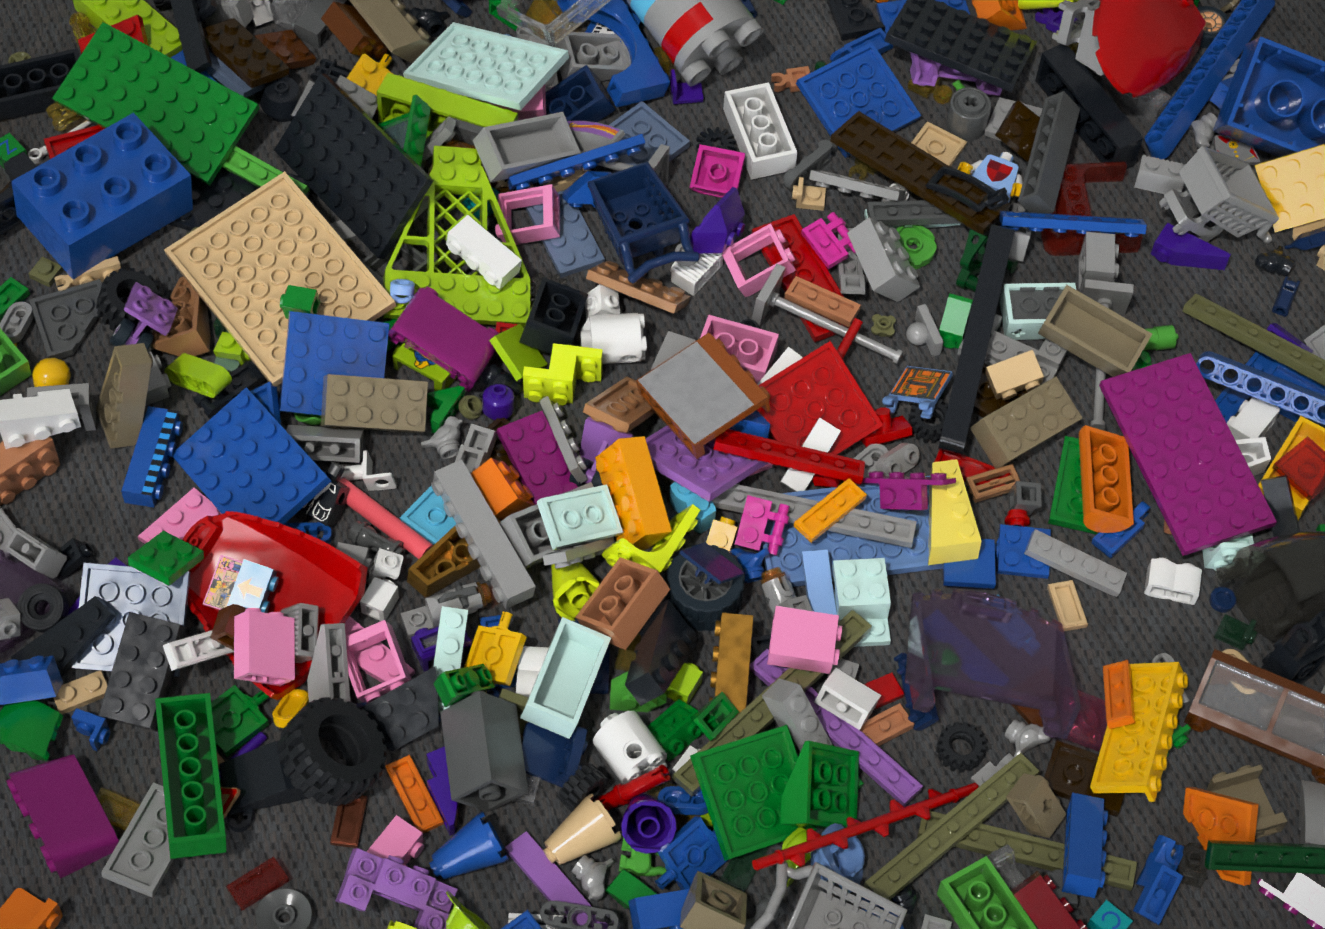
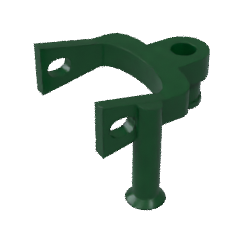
M970 229L964 254L960 260L962 269L958 275L956 286L964 290L976 291L978 278L975 275L980 273L988 236ZM978 235V242L973 244L974 237ZM978 252L977 259L973 262V258ZM1008 259L1006 269L1010 270L1011 274L1016 270L1018 261L1013 262Z

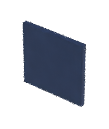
M706 542L683 549L679 553L698 568L695 572L696 577L701 576L703 572L707 575L705 584L713 580L718 584H722L744 575L742 570Z

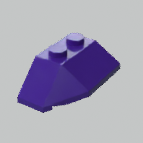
M732 187L709 211L702 223L692 231L691 244L694 252L699 254L723 253L728 246L734 244L737 237H741L745 229V224L743 223L745 213L737 188Z

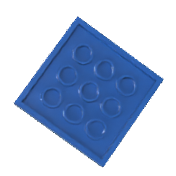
M873 42L809 73L796 82V85L830 136L858 111L893 132L914 123L921 117V114ZM838 147L844 158L851 156L850 153Z
M290 311L279 411L321 416L323 377L327 374L384 378L390 323Z

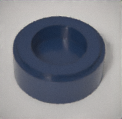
M1218 587L1212 591L1209 602L1216 611L1226 613L1234 608L1236 595L1229 588Z

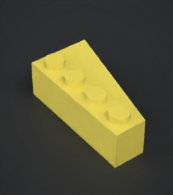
M958 460L933 462L931 474L946 473L947 478H956V483L929 485L928 565L978 559L982 541Z

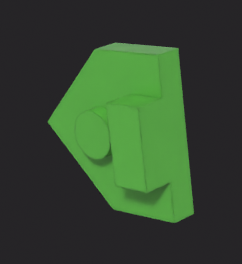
M629 671L611 680L610 710L649 712L665 704L667 701V695L662 694L640 706L625 686Z

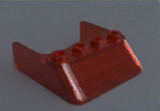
M1126 162L1067 164L1054 212L1050 214L1092 216L1085 183L1123 181L1127 168ZM1043 228V231H1040L1044 250L1052 256L1080 255L1085 234L1077 233V230H1067L1066 233H1058L1050 228ZM1115 234V244H1119V253H1136L1139 251L1143 239L1142 234H1138V237Z

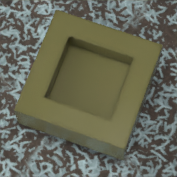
M41 257L28 274L30 279L51 287L55 282L54 278L63 272V268L59 264Z

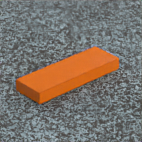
M1125 660L1103 666L1106 721L1109 729L1135 723L1131 665L1129 661Z
M408 755L387 764L386 770L414 827L424 834L444 825V821L411 756Z

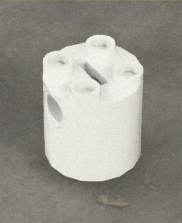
M644 314L590 315L580 331L581 347L603 349L602 364L641 362V360H645L647 344L646 336H643V328L645 327Z
M637 712L613 713L601 722V728L594 736L593 744L622 784L657 768L659 765H664L667 768L665 763L667 753Z

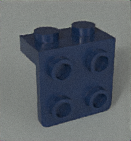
M526 723L521 741L526 773L563 788L564 783L570 780L569 777L571 775L574 776L576 771L582 768L579 763L581 756L587 748L588 742L585 740L587 730L576 727L570 739L533 723Z

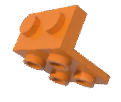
M17 888L0 908V929H55L63 915L58 903L48 898L44 903L24 889Z

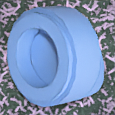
M406 279L392 280L390 283V296L396 303L410 302L414 296L415 283ZM396 295H404V296L407 295V296H406V297H397Z

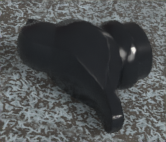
M412 8L409 11L418 20L417 26L423 28L431 37H438L444 32L445 26L443 21L449 17L447 11L438 12L432 9Z
M1280 245L1275 250L1259 254L1255 259V264L1259 268H1263L1270 273L1276 272L1279 276L1282 275L1284 277L1288 275L1296 262L1291 259V256H1286L1283 253V247Z
M497 364L488 366L481 374L486 388L494 384H503L511 388L515 396L519 395L522 391L523 382L516 381L509 373H504L503 369ZM484 390L479 395L481 398H483Z

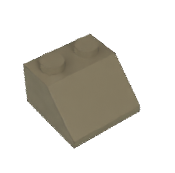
M697 871L681 910L680 927L683 929H744L746 926L747 894Z

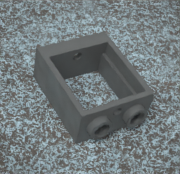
M400 236L385 259L377 258L371 253L361 261L382 286L383 278L375 271L390 260ZM403 244L399 255L415 267L412 271L426 272L427 255L420 253L412 244Z

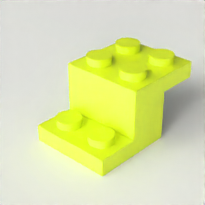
M553 343L549 369L524 366V398H528L532 402H540L539 400L548 396L553 403L558 402L559 405L573 404L577 379H582L585 382H601L603 349Z

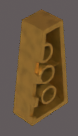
M454 526L409 568L407 582L426 598L481 566L477 559H472L468 551L467 541L465 538H460Z
M722 613L721 621L716 620L714 636H719V646L713 647L712 662H717V672L711 671L710 687L715 688V696L723 692L740 713L746 708L753 615Z

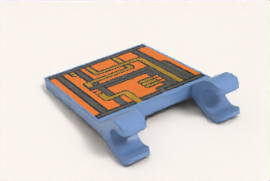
M907 366L890 394L883 398L882 403L886 405V408L890 409L891 414L895 413L898 400L920 403L919 409L923 410L921 418L930 419L935 404L952 378L953 373L952 371Z

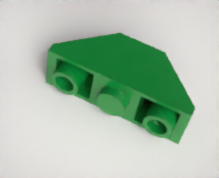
M484 664L445 671L433 683L445 708L462 701L473 692H487L495 688L492 674Z

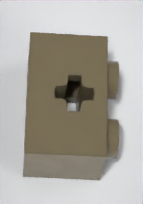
M1023 773L1006 796L1023 825L1031 834L1050 838L1066 816L1060 800L1049 787V782L1040 775L1035 776Z

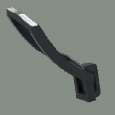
M946 166L941 167L925 185L927 189L944 193L963 202L976 212L982 211L985 206L992 210L1009 201L1005 187L995 191L979 179ZM944 174H949L976 185L988 194L979 204H976L964 195L936 183Z

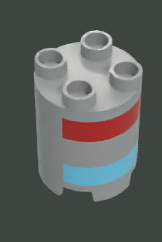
M626 0L689 86H694L703 81L714 67L721 75L735 69L743 59L738 50L753 43L763 33V28L741 0Z

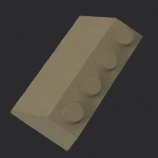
M349 0L390 52L402 59L413 63L432 44L429 40L430 35L423 28L417 26L418 20L404 10L406 6L401 0Z

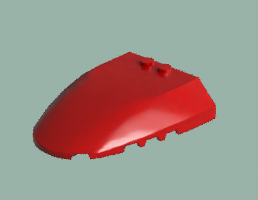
M1099 0L1101 1L1100 7L1094 11L1092 36H1098L1100 47L1095 53L1104 74L1122 94L1131 93L1133 98H1136L1164 86L1177 77L1198 52L1206 21L1193 3V0Z
M225 511L224 514L216 516L207 515L200 519L182 539L204 551V559L189 570L191 575L187 605L203 624V629L206 632L213 630L219 610L203 605V601L221 555L241 562L245 559L276 570V576L279 577V581L275 591H271L267 601L270 602L267 613L281 612L282 609L298 603L319 606L318 634L321 624L345 623L364 595L368 567L330 544L276 521L240 512ZM233 652V653L227 654V656L232 660V664L234 665V652ZM312 660L295 663V680L281 686L258 682L252 683L270 698L279 700L305 683Z

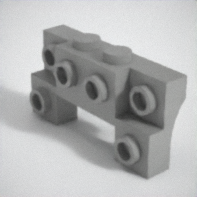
M995 314L984 363L990 366L1033 350L1044 375L1043 382L1040 385L1054 378L1067 355V350L1048 339H1045L1040 349L1037 350L997 332L1002 316ZM962 341L961 345L959 346L958 353H957L958 355L961 354V349H962L963 341Z

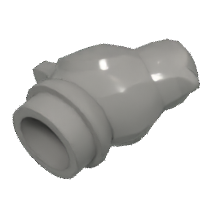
M1212 113L1203 115L1200 120L1193 121L1189 127L1194 133L1195 144L1198 148L1201 146L1209 147V142L1214 138V133L1216 132L1213 131L1217 117Z
M452 416L448 417L444 425L429 440L421 442L422 448H437V452L442 459L457 456L460 447L458 442L460 438L459 428L463 420Z
M1015 719L1005 732V737L1009 739V742L1015 744L1016 752L1014 757L1020 752L1023 754L1039 744L1049 742L1052 738L1051 726L1026 725L1025 722Z
M584 855L574 866L572 873L576 875L578 880H581L582 888L588 892L589 900L599 901L604 896L606 870L615 862L612 858L605 862H595L592 857L589 858Z

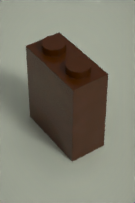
M332 2L321 20L351 54L358 56L366 54L373 60H380L387 53L388 48L357 9L339 2Z

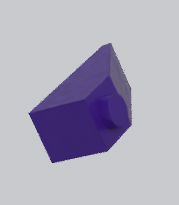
M1169 223L1165 225L1155 240L1151 255L1155 256L1160 262H1167L1176 266L1225 270L1231 256L1230 253L1186 232L1183 235H1178V233H1174L1172 229L1174 226Z

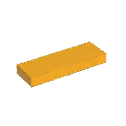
M848 478L794 522V527L812 543L863 502L867 494Z

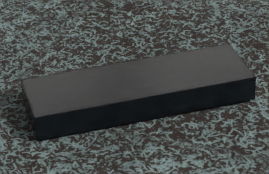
M1288 475L1262 479L1261 484L1264 497L1277 521L1275 526L1271 527L1277 554L1303 550L1304 545Z

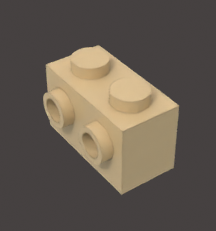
M1033 350L986 367L985 372L996 400L1003 398V400L1011 399L1017 395L1016 392L1024 389L1027 392L1040 386L1044 378Z

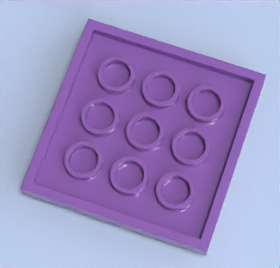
M668 426L663 427L646 438L654 469L709 502L768 464V462L713 450L715 438L704 445L705 454L696 459Z

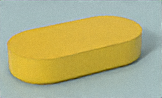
M294 689L282 697L272 713L273 722L277 727L284 728L309 703L308 692L302 689Z

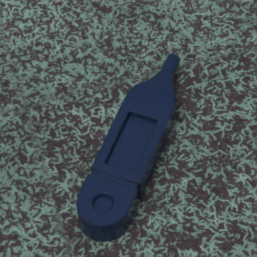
M1325 226L1300 234L1294 242L1284 246V248L1308 250L1325 245Z

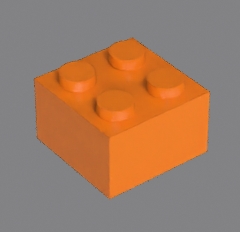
M490 458L470 473L493 514L498 519L504 520L511 514L535 505L531 500L533 494L527 486L521 485L518 480L520 475L512 465L508 466L503 461L499 462Z

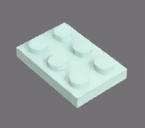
M607 484L545 497L537 501L552 550L619 536L623 533Z

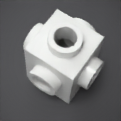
M599 284L587 293L588 297L585 303L586 320L590 315L620 314L618 291Z

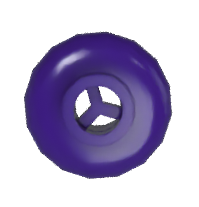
M494 384L487 387L483 392L482 400L484 414L492 420L510 417L514 412V392L503 384Z

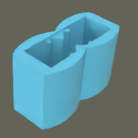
M677 482L670 485V503L677 513H680L692 504L700 509L696 517L698 522L693 530L702 534L711 528L713 519L716 517V508L712 500L709 502Z

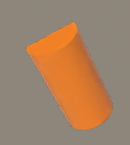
M1085 425L1079 431L1084 525L1088 529L1100 533L1123 531L1134 524L1129 446L1124 436Z

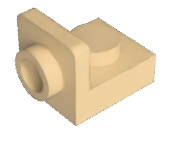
M799 177L798 186L793 185L792 199L796 200V208L824 211L826 188L803 185L804 178Z

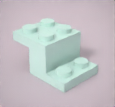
M885 558L833 560L834 598L836 612L839 615L838 622L853 609L872 625L871 631L854 647L890 645L888 614L891 600Z

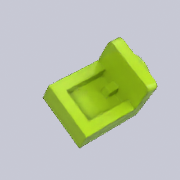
M221 333L213 350L216 357L238 360L240 365L249 360L252 361L230 333Z

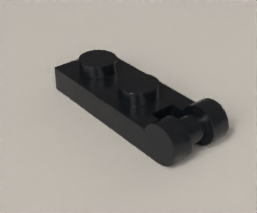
M250 360L230 373L232 382L215 397L217 400L211 403L210 400L212 398L208 396L196 395L194 403L199 408L204 409V413L209 419L216 415L246 387L251 391L265 382L264 375Z

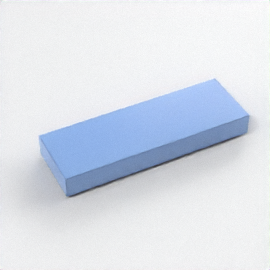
M828 550L802 551L801 557L806 594L812 611L837 615Z

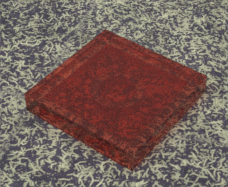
M1308 436L1275 462L1272 467L1279 475H1288L1289 483L1309 501L1325 489V451Z

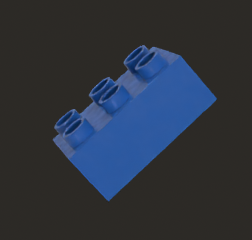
M1261 36L1246 44L1213 131L1277 157L1325 144V62Z
M134 113L11 181L17 217L72 279L77 278L100 262L113 257L193 210L190 173Z

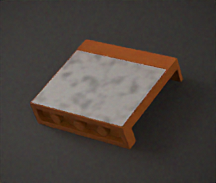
M707 333L636 380L641 397L696 459L705 454V444L760 407H763L767 412L770 411V395L763 386L759 387L755 383L751 372L748 370L744 371L737 357L734 354L730 355L726 351L723 342L719 338L715 339L710 333Z

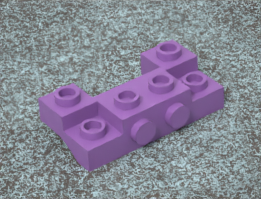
M910 52L912 59L910 73L914 84L935 86L937 78L944 77L976 82L977 89H980L987 95L1000 96L1002 88Z
M358 848L352 850L336 902L345 903L359 911H365L373 893L419 911L414 928L446 929V920L450 915L449 911L452 906V901L447 896L446 891L455 896L458 889L428 876L429 871L422 867L413 866V869L404 866V860L391 855L388 858H380Z

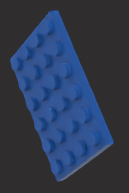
M247 387L177 448L173 454V458L221 514H224L225 511L240 512L276 521L283 525L331 482L328 476Z

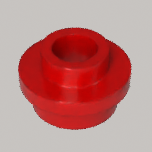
M1012 509L1007 512L1004 522L1006 525L1026 527L1030 524V518L1027 511Z

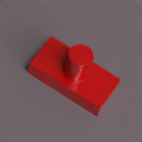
M881 407L876 409L875 412L883 426L862 438L861 441L865 447H868L871 444H881L912 435V426L903 416L891 418L890 409Z

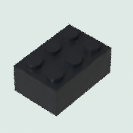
M543 277L519 342L552 354L553 343L571 345L588 294Z

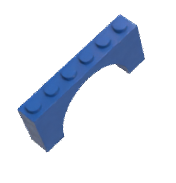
M623 0L557 1L567 20L586 19L600 23L615 32L626 45L630 54L631 65L624 71L612 75L607 87V92L616 108L665 95L670 83L669 77L663 71L657 56L654 55L649 46L648 40L644 38L637 21L633 19L627 4Z

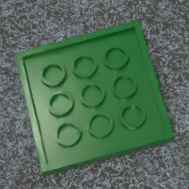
M787 725L690 755L724 861L785 841L788 836L799 828L780 824L781 797L798 759Z

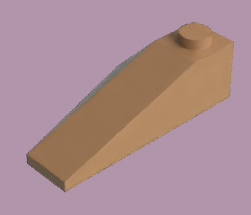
M184 276L180 277L170 295L171 302L178 308L167 336H164L153 329L152 335L154 339L151 346L153 349L180 356L182 353L201 356L210 350L211 335L208 308Z

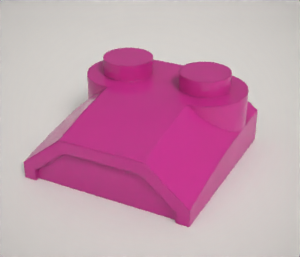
M699 144L689 187L690 190L722 198L732 187L738 189L743 172L745 153Z

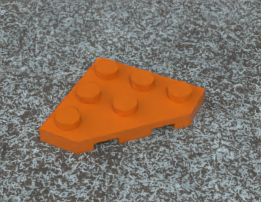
M1186 787L1183 815L1187 822L1192 823L1198 832L1197 839L1205 852H1207L1208 840L1255 842L1259 804L1196 787ZM1216 870L1222 880L1243 886L1251 884L1252 871Z

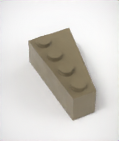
M144 343L115 346L96 406V411L110 449L134 446L139 437L143 424L150 371L153 366L152 355L147 352Z

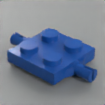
M1000 524L998 540L995 544L997 574L1048 579L1049 566L1025 555L1024 552L1035 529L1051 536V529Z
M695 816L675 833L670 843L662 846L661 850L657 852L665 864L666 872L655 880V883L663 890L674 880L681 890L690 889L697 871L710 876L726 862L724 861L715 831L708 829L701 817Z

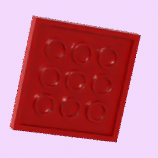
M831 341L758 385L759 387L763 386L770 395V411L767 412L763 407H760L757 411L770 423L769 432L774 440L802 446L818 418H821L841 431L828 453L837 455L883 426Z

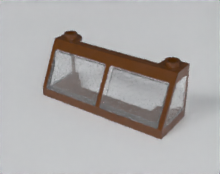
M1214 649L1184 723L1197 732L1207 731L1214 727L1312 768L1311 773L1315 780L1325 785V694Z

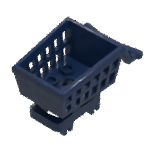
M649 162L587 182L593 204L604 225L605 233L608 234V239L611 240L622 265L625 266L630 283L637 282L651 269L674 261H699L700 254L694 252L687 224L689 223V218ZM636 221L637 224L639 223L640 229L630 228L629 223ZM679 239H681L685 252H671L663 255L664 247L678 243ZM651 251L653 254H656V258L645 261L635 270L634 257Z

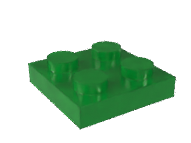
M162 531L128 557V565L170 586L204 559V551Z

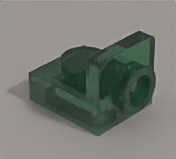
M1225 614L1214 638L1243 651L1246 643L1252 644L1258 632L1253 629L1257 621L1252 619L1248 625Z

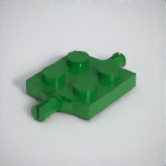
M233 685L211 702L216 747L226 757L269 725L268 719L258 708L261 703L270 698L262 690L251 698L243 694L236 685Z

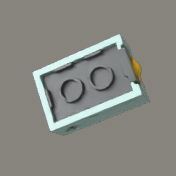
M1075 283L1003 284L999 302L1004 335L1014 340L1046 339L1038 334L1040 328L1065 286L1069 285L1076 290Z

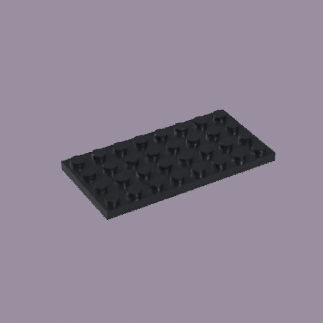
M320 73L274 149L300 178H303L316 195L380 259H385L434 181L328 75Z

